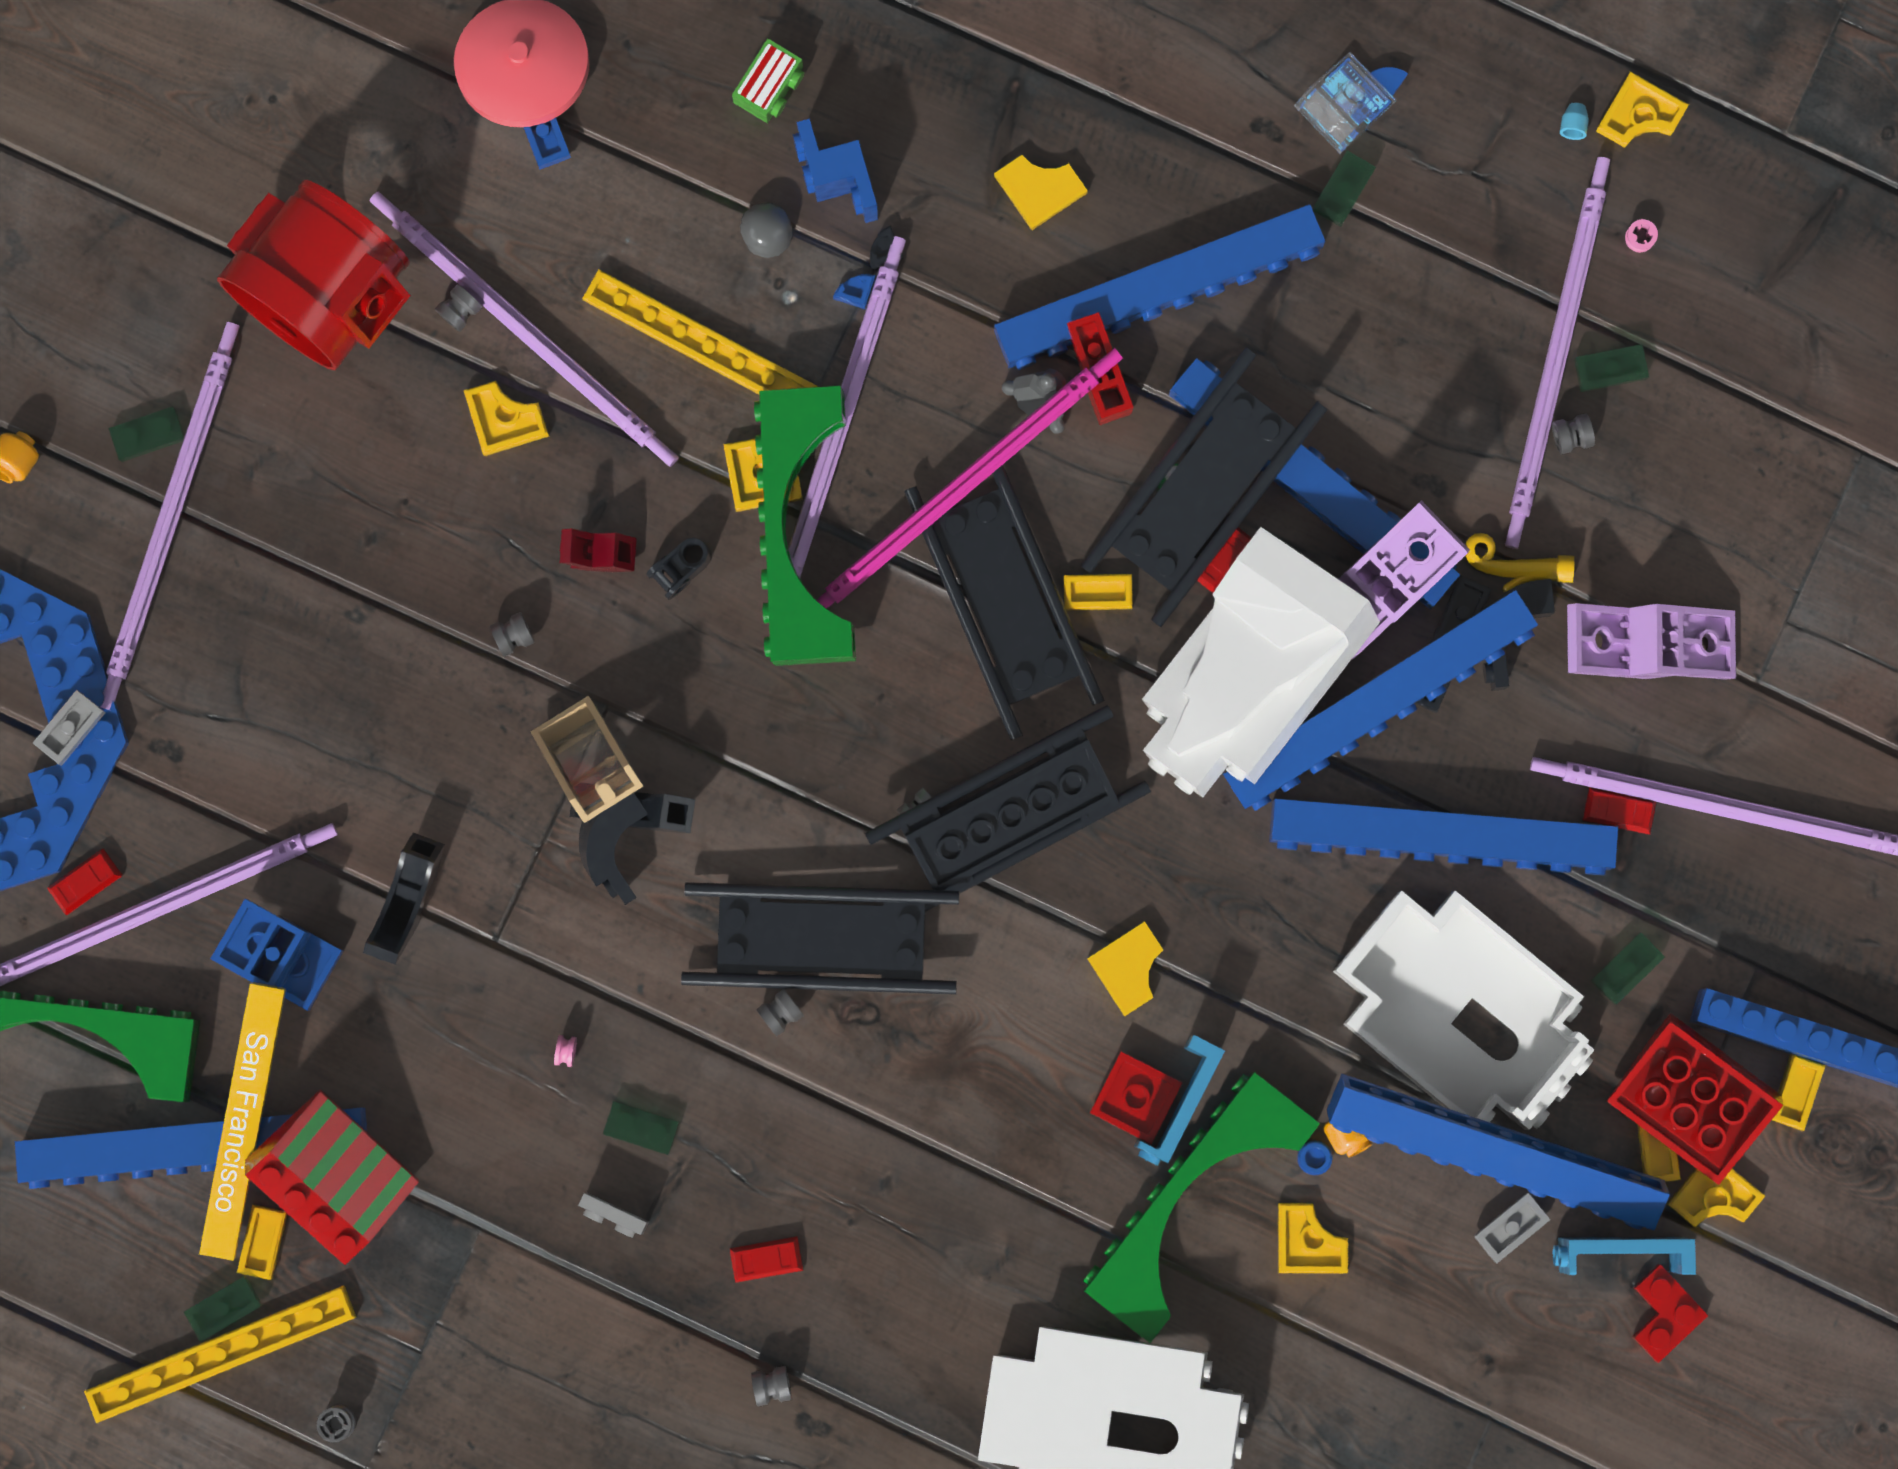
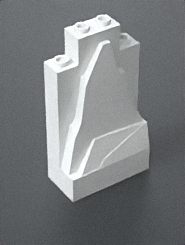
M1260 527L1236 558L1212 594L1215 598L1213 609L1142 698L1149 708L1147 714L1162 725L1143 750L1150 759L1148 765L1162 776L1167 772L1176 778L1174 784L1188 795H1191L1194 791L1201 797H1204L1225 769L1242 782L1246 778L1255 784L1380 623L1368 599L1262 527Z

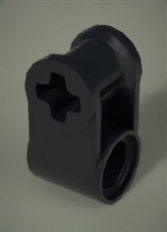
M688 538L682 541L668 555L656 562L646 575L649 579L654 578L666 592L665 597L671 600L709 565L711 560L710 550L700 539ZM694 546L701 547L703 550L701 560L697 563H688L686 560L688 549ZM664 572L673 579V583L664 575Z

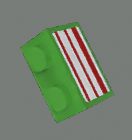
M767 39L733 92V103L768 124L772 116L777 118L783 111L787 103L784 97L789 89L795 90L802 81L805 74L802 71V59Z

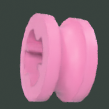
M1641 219L1633 222L1625 234L1627 246L1635 252H1646L1657 241V228L1649 220ZM1641 228L1647 231L1646 237L1650 238V241L1644 240L1642 244L1636 241L1637 235L1633 231L1639 232Z
M564 1035L558 1036L554 1065H560L564 1062L567 1064V1067L573 1066L577 1037H571V1039L567 1040L564 1038Z

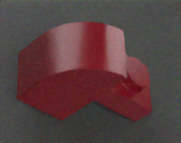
M573 528L562 529L559 563L571 565L572 569L585 571L632 572L635 570L636 537L619 533L594 534Z

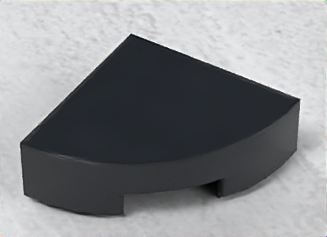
M891 225L883 229L872 244L870 251L872 271L884 267L885 261H887V254L895 236Z

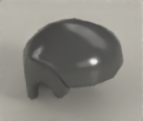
M770 202L756 204L744 212L741 218L740 232L749 251L754 255L764 258L779 256L789 247L793 236V228L788 215L782 207Z

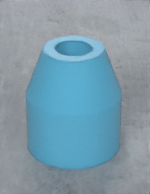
M1569 104L1562 116L1561 136L1572 140H1581L1587 136L1589 118L1584 104Z

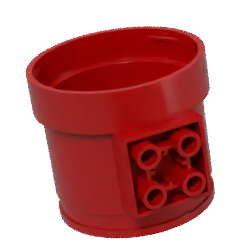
M303 180L298 186L299 189L286 202L268 193L261 203L255 207L250 217L235 232L233 238L227 244V247L235 256L217 277V281L242 308L271 332L309 359L327 369L335 371L357 342L370 349L411 295L400 284L397 277L402 271L406 270L410 261L387 234L357 209L319 184Z

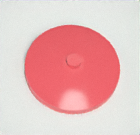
M503 0L485 8L464 28L457 42L454 55L455 76L468 104L486 119L510 127L539 125L565 112L577 100L584 89L590 65L588 47L576 21L557 5L544 0Z

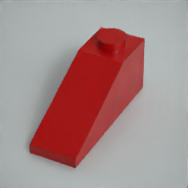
M1099 312L1067 323L1081 371L1085 368L1089 370L1112 350ZM1117 363L1097 380L1099 384L1088 392L1099 425L1131 415L1134 408Z

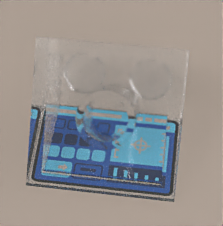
M1350 52L1313 83L1295 103L1294 107L1341 154L1397 100Z

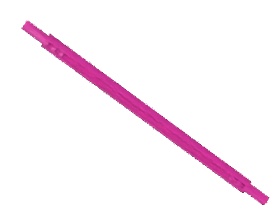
M1114 348L1089 370L1087 368L1083 369L825 587L826 592L816 601L826 609L835 601L836 603L842 601L1098 385L1099 382L1097 380L1123 359L1120 353Z

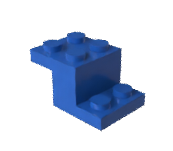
M810 119L797 122L798 133L792 135L799 162L806 161L807 164L802 166L808 194L815 192L817 202L851 193L856 215L863 214L865 223L878 220L877 203L859 140L819 151Z
M245 898L210 959L250 982L286 988L285 998L310 1011L341 957L343 950L288 919L277 916Z

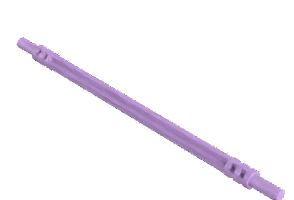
M1597 157L1591 186L1585 192L1509 511L1512 514L1505 546L1512 549H1518L1525 518L1530 516L1606 196V192L1603 190L1610 165V159L1605 157Z
M379 191L370 198V202L393 222L392 226L464 288L640 446H647L669 467L678 460L679 457L655 436L656 432L443 245L408 212H401Z
M894 236L892 245H890L884 267L879 268L841 385L845 393L846 426L833 433L822 443L789 545L790 557L799 578L899 275L896 270L901 258L900 253L903 252L906 240Z
M226 323L217 353L213 352L106 671V674L109 676L103 692L104 703L101 708L110 710L112 701L115 702L122 679L126 680L232 362L230 354L240 327L235 323Z
M1533 757L1531 760L1530 770L1562 777V781L1898 856L1897 834L1570 761L1563 764Z
M330 823L303 836L299 833L0 964V986L307 853V848L337 836V830L334 824Z

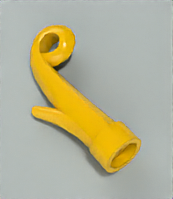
M1477 533L1466 541L1465 545L1470 551L1465 556L1469 564L1475 569L1491 575L1514 578L1503 586L1505 592L1520 584L1535 580L1551 579V581L1573 583L1574 556L1558 555L1557 558L1492 560L1495 553V542L1488 534ZM1479 542L1487 545V552L1482 557L1475 553V546Z

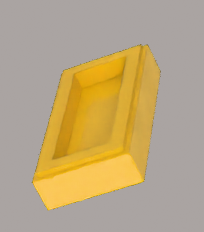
M1132 574L1063 576L1064 607L1066 610L1132 609Z
M1790 1054L1778 1093L1782 1095L1783 1106L1772 1121L1801 1131L1805 1130L1825 1065Z
M1637 1124L1643 1173L1665 1181L1681 1180L1678 1154Z
M255 1204L252 1205L237 1273L267 1280L273 1279L287 1218L285 1211Z

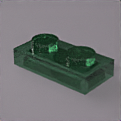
M1347 150L1312 210L1342 227L1376 167Z
M1642 344L1578 356L1574 359L1581 392L1647 380L1649 378Z
M173 406L108 428L118 459L121 462L182 442L185 437L176 409Z
M1640 932L1590 981L1614 1005H1617L1665 956Z
M613 1101L603 1135L669 1155L680 1122Z
M243 1276L184 1311V1314L198 1339L202 1342L262 1307L263 1304L247 1276Z

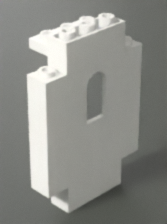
M1403 891L1398 892L1333 971L1364 997L1343 1024L1445 1108L1490 1122L1496 1114L1492 1110L1496 1106L1524 1130H1530L1532 1126L1538 1129L1550 1114L1546 1110L1554 1099L1560 1102L1572 1086L1568 1082L1575 1073L1581 1076L1593 1062V1059L1589 1056L1593 1053L1594 1049L1587 1044L1590 1040L1579 1031L1573 1032L1563 1024L1565 1019L1570 1023L1582 1009L1579 1002L1584 996L1457 891L1451 892L1433 915L1429 914ZM1472 998L1516 1035L1518 1048L1510 1059L1505 1061L1493 1059L1451 1024Z
M1043 1326L1039 1327L1035 1360L1000 1354L993 1356L978 1460L1019 1467V1469H1234L1235 1458L1241 1459L1244 1438L1238 1437L1240 1423L1246 1424L1249 1403L1243 1402L1244 1394L1235 1393L1233 1390L1224 1388L1216 1390L1203 1387L1204 1382H1210L1212 1361H1207L1208 1352ZM1112 1411L1170 1421L1178 1431L1176 1447L1169 1453L1157 1454L1107 1445Z

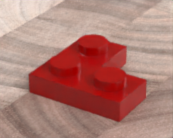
M1661 1264L1655 1266L1633 1287L1657 1314L1632 1337L1657 1363L1665 1358L1708 1317L1706 1312Z

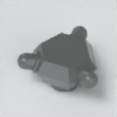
M1049 368L1045 371L1015 377V380H1007L1002 385V391L1006 395L1014 396L1018 407L1027 415H1030L1065 386L1067 382L1060 372ZM1064 413L1049 425L1050 430L1055 434L1063 432L1065 428L1062 419Z

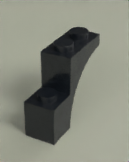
M412 833L401 851L390 890L375 926L365 943L363 953L396 965L419 925L425 897L438 875L445 844Z

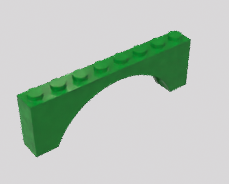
M841 386L759 391L760 401L754 402V414L756 422L761 421V434L756 435L755 441L757 455H762L763 467L757 468L758 488H763L764 501L758 503L760 522H765V535H760L761 556H766L767 569L761 570L762 589H768V603H763L764 623H769L770 636L764 637L765 657H770L771 662L775 666L856 661L854 625L824 608L806 590L792 563L786 534L788 502L797 475L813 451L829 436L846 426L845 393Z
M0 991V1032L18 1025L43 1021L68 1023L84 1028L111 1043L129 1060L143 1082L149 1099L190 1102L200 1020L191 1019V1012L171 1010L170 1017L158 1016L157 1008L136 1006V1013L123 1012L122 1004L102 1002V1009L88 1008L89 1001L68 998V1004L61 1005L54 1004L55 997L34 995L33 1001L20 1000L21 993Z
M1252 1072L1249 1077L1243 1073L1231 1089L1236 1094L1228 1104L1221 1101L1210 1116L1214 1120L1207 1131L1201 1128L1189 1143L1193 1147L1186 1158L1180 1155L1168 1170L1172 1175L1164 1186L1158 1183L1146 1198L1151 1202L1143 1213L1137 1210L1125 1225L1129 1229L1122 1240L1116 1237L1104 1252L1108 1257L1100 1268L1094 1265L1083 1279V1282L1087 1284L1083 1289L1085 1293L1148 1343L1153 1341L1171 1317L1161 1290L1159 1250L1168 1217L1182 1193L1205 1170L1232 1155L1260 1148H1285L1300 1151L1320 1125L1318 1121L1255 1072Z

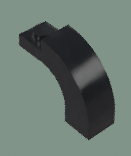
M1551 579L1535 580L1520 584L1505 592L1494 602L1496 603L1516 590L1534 618L1550 617L1555 613ZM1506 654L1489 665L1488 663H1483L1484 681L1486 684L1490 683L1491 691L1505 690L1509 687Z
M582 783L575 787V790L580 795L594 785ZM634 792L648 814L629 826L630 828L691 833L695 799L669 794ZM571 805L569 817L581 819Z
M634 793L585 823L582 821L579 833L580 857L589 877L596 887L602 883L612 898L619 895L625 905L637 897L616 866L614 857L616 843L629 826L648 814Z

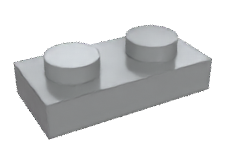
M76 690L35 739L33 744L62 766L106 712L80 691Z
M588 1192L583 1194L578 1205L585 1209L584 1216L599 1223H602L604 1218L616 1223L614 1230L631 1238L634 1237L635 1233L639 1235L644 1234L649 1223L648 1220Z
M1526 1192L1477 1232L1474 1237L1491 1259L1498 1263L1550 1221V1219L1531 1195Z

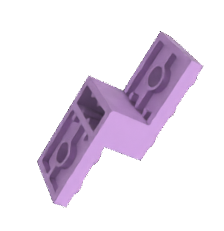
M1422 500L1338 579L1368 599L1380 621L1379 625L1352 660L1392 622L1395 623L1470 551ZM1421 541L1427 544L1429 556L1424 559L1416 558L1411 552L1412 543Z
M1579 603L1567 605L1568 673L1639 679L1668 676L1725 680L1736 678L1735 611L1666 604H1652L1632 608ZM1597 633L1602 637L1601 648L1597 646L1595 641ZM1703 636L1708 640L1707 651L1702 646Z

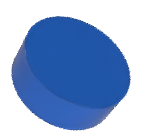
M1308 1141L1298 1151L1297 1162L1305 1173L1321 1175L1330 1168L1332 1153L1323 1142Z

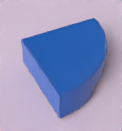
M1385 67L1372 71L1366 78L1383 94L1382 96L1390 101L1408 73L1398 68Z
M861 274L848 279L837 288L833 300L866 309L876 276Z

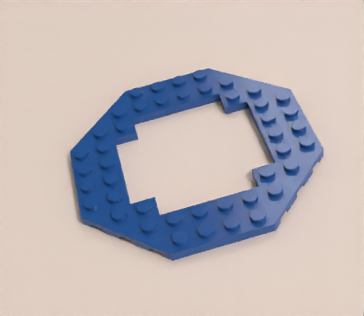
M0 569V644L19 637L23 638L48 723H50L76 690L80 691L101 708L104 703L103 692L108 674H106L107 670L90 615ZM116 700L115 702L112 701L110 710L101 708L106 713L62 766L57 764L28 774L38 806L0 818V891L59 873L63 869L73 844L80 837L90 818V812L97 799L101 797L112 776L116 763L120 756L124 754L129 744Z

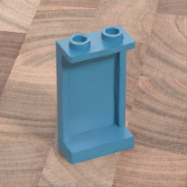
M1196 1035L1189 1037L1184 1049L1202 1057L1157 1147L1153 1148L1139 1140L1134 1145V1147L1140 1149L1139 1157L1157 1166L1160 1161L1168 1163L1225 1052V1050Z
M1686 1237L1558 1238V1245L1553 1246L1554 1266H1559L1560 1273L1576 1275V1256L1578 1254L1669 1253V1272L1681 1275H1696L1695 1239Z

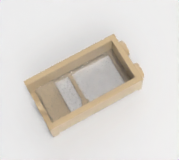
M589 696L531 731L569 802L584 823L643 787L604 718Z

